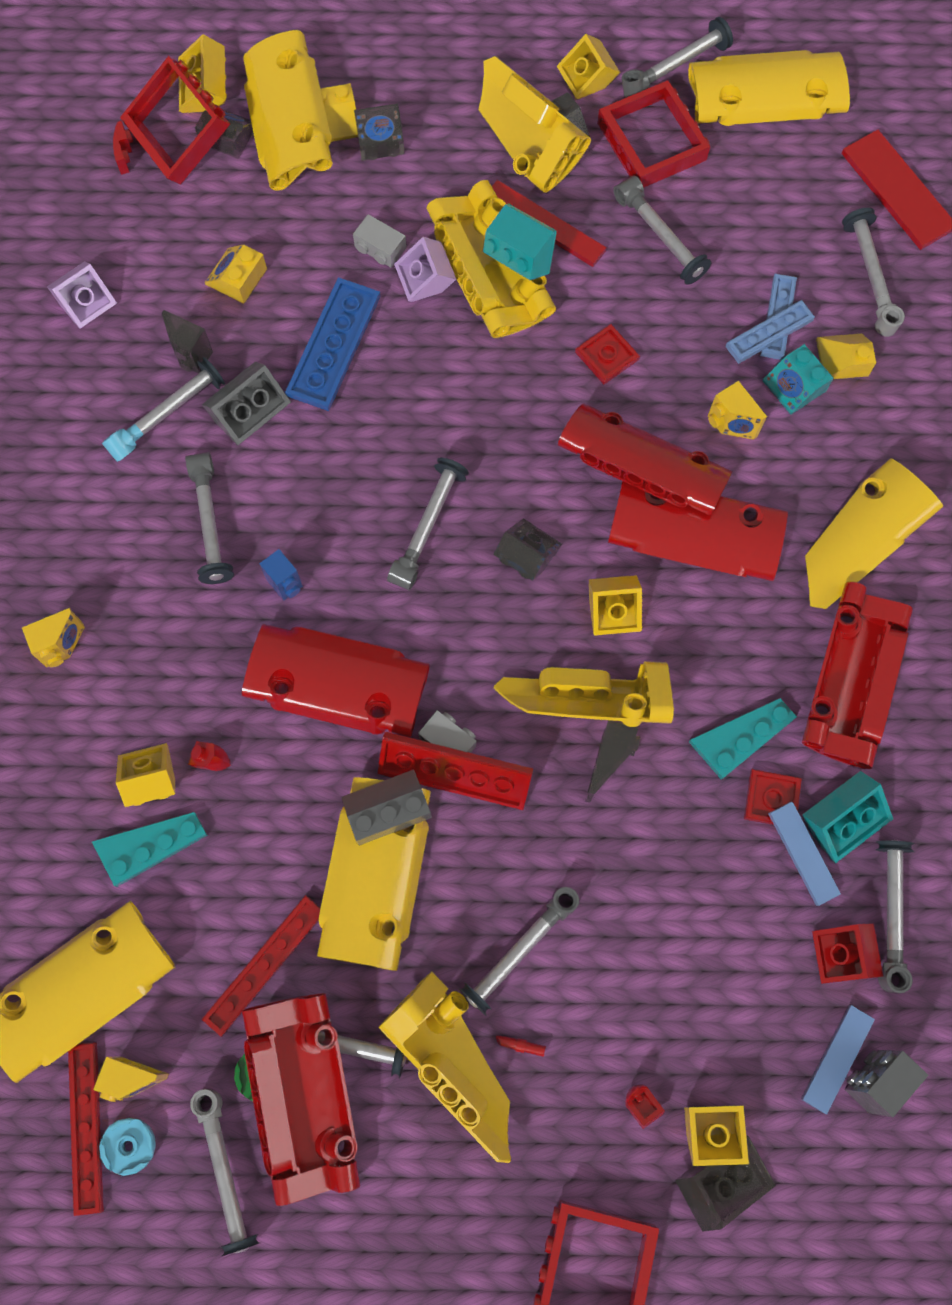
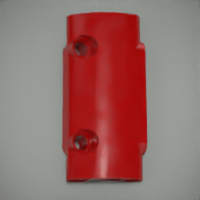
M585 403L581 404L574 412L558 441V446L575 454L579 453L581 460L585 464L675 506L686 507L689 504L692 508L711 516L733 472L709 461L708 456L701 451H687L624 422L621 415L616 412L604 413Z
M622 481L608 543L631 548L639 553L737 576H751L773 581L782 552L788 511L720 496L711 516L692 508L689 504L686 507H678L660 498L654 499L649 493ZM749 507H753L756 511L755 517L751 520L744 519V511Z
M846 582L802 738V744L836 761L862 769H872L897 682L909 634L907 631L913 608L904 603L867 595V588L857 582ZM848 616L853 622L845 623L841 620V617ZM824 706L828 709L829 713L825 715L819 714L815 708Z
M263 624L257 635L248 662L242 687V696L263 702L267 700L271 707L277 711L289 712L377 735L384 733L387 729L389 733L411 738L417 709L428 678L430 664L405 658L400 651L324 632L303 627H293L288 630Z
M326 993L284 999L242 1010L247 1038L244 1042L247 1070L263 1162L267 1174L271 1176L275 1204L277 1206L292 1204L330 1190L345 1193L358 1189L361 1185L355 1160L357 1142L337 1032L332 1027ZM323 1030L325 1038L322 1043H319L318 1034ZM341 1141H344V1148L338 1153V1145Z

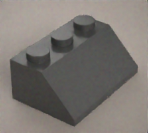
M254 362L202 405L214 422L236 445H239L291 402L264 364Z
M414 770L342 796L351 829L359 846L432 818Z

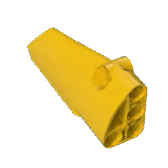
M494 56L483 61V88L478 110L514 160V171L519 175H524L541 191L547 193L560 183L575 167L588 149L591 138L558 112L559 108L498 57Z
M890 458L859 484L856 492L806 553L805 562L810 607L827 609L841 597L846 582H859L898 549L908 536L943 508V504L938 497L917 476L896 460ZM866 484H871L875 488L873 496L865 492Z
M644 661L643 664H640L635 680L611 679L610 674L603 670L550 667L541 671L539 679L503 677L494 685V689L508 702L522 711L531 714L621 721L629 727H636L642 722L671 724L673 720L674 705L667 662Z
M431 971L378 1028L419 1070L418 1076L421 1082L496 1162L509 1163L511 1161L508 1145L510 1100L487 1064L462 1018V1015L469 1008L466 998L457 991H452L447 995V986Z

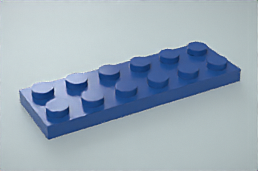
M338 277L285 391L287 397L326 411L330 410L381 297L380 291Z

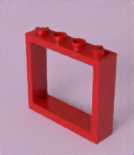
M168 56L120 118L166 178L182 184L229 127L230 123L224 117L226 115L224 110L212 102L214 99L212 95L200 87V80L188 72L189 67L181 59L177 61ZM180 77L212 118L176 163H174L144 125L143 121L176 79Z
M668 80L599 109L598 126L630 177H638L643 188L707 161L710 142L703 136L697 121L693 120L687 105L682 103L676 88H673ZM664 100L693 148L645 168L616 122V119Z
M560 1200L559 1207L554 1206L551 1216V1223L555 1224L552 1236H547L544 1252L549 1253L547 1264H541L538 1282H542L540 1294L535 1293L533 1305H549L568 1214L643 1234L629 1305H645L659 1228L650 1223Z

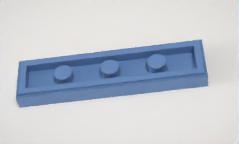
M774 274L766 320L793 305L797 277ZM788 336L762 350L760 356L783 360Z
M800 300L730 340L725 347L739 364L811 323L815 316L805 303Z
M789 802L768 813L815 905L820 906L840 895L838 887L793 802Z
M852 1005L848 1006L801 1100L824 1114L828 1113L875 1020L874 1018Z

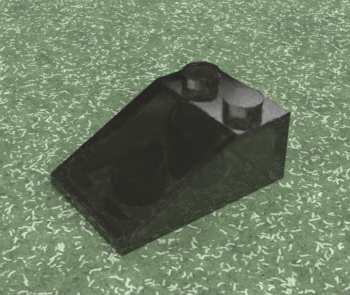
M608 720L602 734L585 802L590 803L627 762L629 756L634 757L641 738L636 736L637 727H629L622 723Z
M748 1135L746 1138L749 1164L693 1166L675 1180L702 1232L723 1229L776 1186Z

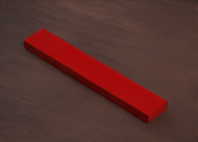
M499 180L492 185L498 198L556 230L555 244L591 267H594L606 252L605 246Z
M305 895L201 1020L219 1036L223 1037L240 1017L242 1010L249 1006L318 923L321 908Z
M97 1042L77 1044L68 1051L74 1216L104 1212L102 1160L99 1148L101 1142L99 1092L93 1090L98 1079Z

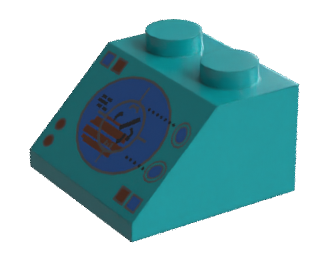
M803 344L788 354L762 381L792 415L825 393L834 378L808 347Z

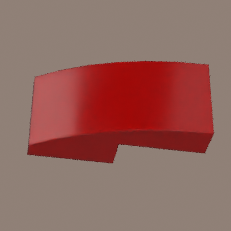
M118 121L113 135V151L117 166L122 175L129 173L127 163L131 161L128 153H132L130 143L133 142L130 130L124 128L122 121Z

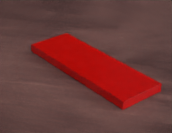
M878 129L842 150L841 154L920 250L952 232L951 216Z
M384 732L377 774L393 778L414 770L420 785L523 810L533 768Z

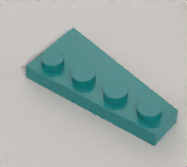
M780 698L691 739L689 743L722 780L790 724L797 716Z
M193 812L92 841V844L113 885L118 887L208 835L197 814Z

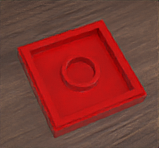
M612 324L598 332L575 350V353L603 385L633 365L640 358V355Z
M755 769L750 770L744 819L774 825L768 814L771 811L789 802H793L798 811L802 778Z

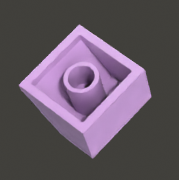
M422 237L394 264L409 302L442 293L456 280L442 242Z
M85 261L47 286L57 302L79 329L117 304L91 264Z

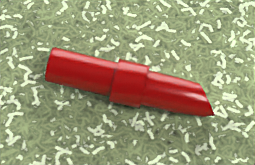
M496 1036L500 1046L514 1049L517 1052H526L544 1057L546 1046L527 1042V1040L520 1038Z

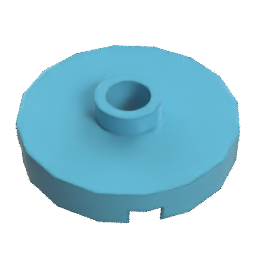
M126 1118L118 1120L107 1128L99 1146L100 1158L107 1169L118 1175L136 1174L147 1167L154 1156L156 1148L155 1135L150 1126L140 1119ZM127 1141H130L133 1144V1148L131 1151H127L125 1149V1143Z

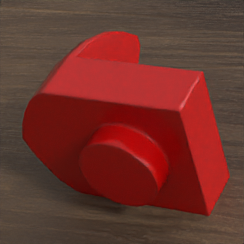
M196 741L191 751L188 765L194 768L221 771L231 766L227 753L220 746L213 743Z
M634 1085L629 1089L625 1105L642 1129L665 1113L663 1107L646 1085Z

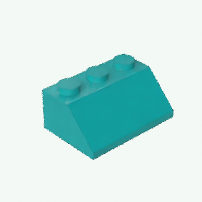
M508 203L503 206L487 228L483 252L525 278L533 280L550 273L557 231Z
M862 771L858 772L803 814L809 832L834 863H837L893 820L881 784Z

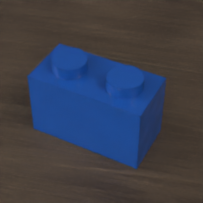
M280 549L259 563L266 580L283 601L288 597L293 598L300 592V588L303 586L298 572Z

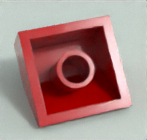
M856 924L812 931L821 984L884 977L874 924Z

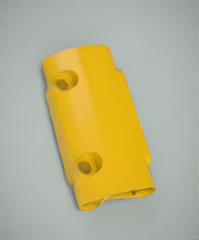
M299 30L286 31L258 42L243 56L247 75L244 89L260 164L266 169L269 187L272 190L279 191L287 188L307 167L316 171H326L332 167L329 149L332 137L315 67V60L308 54L303 32Z
M808 50L732 55L720 56L713 61L689 63L688 78L696 96L695 121L698 124L713 123L718 120L722 125L732 126L747 123L820 119L825 113H847L849 110L848 76L845 62L840 52L812 53Z
M482 180L472 187L468 196L436 198L429 202L426 209L435 225V238L437 241L442 242L454 275L473 312L476 315H481L491 336L499 338L515 334L543 321L556 311V306L545 288L547 281L545 276L529 280L483 252L486 230L506 203L497 197L488 180Z
M353 777L350 793L384 780ZM421 788L426 802L429 804L431 791ZM343 806L340 812L319 914V925L322 928L317 957L369 965L393 971L398 970L402 949L400 946L410 933V924L429 831L426 821L415 824L412 830V826L359 846Z
M132 901L127 902L105 919L97 920L6 985L0 993V1066L13 1082L18 1083L41 1065L48 1066L146 995L153 987V983L175 968L172 959L144 924L140 911ZM104 929L111 933L106 938H100L96 935L100 930ZM15 994L21 999L17 1002H10L7 1000V997Z

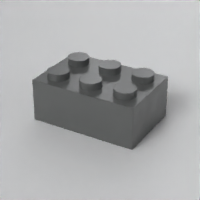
M873 1050L865 1058L864 1062L866 1065L860 1072L856 1070L847 1079L849 1084L844 1090L868 1113L894 1117L929 1075L904 1051L878 1050L876 1052Z

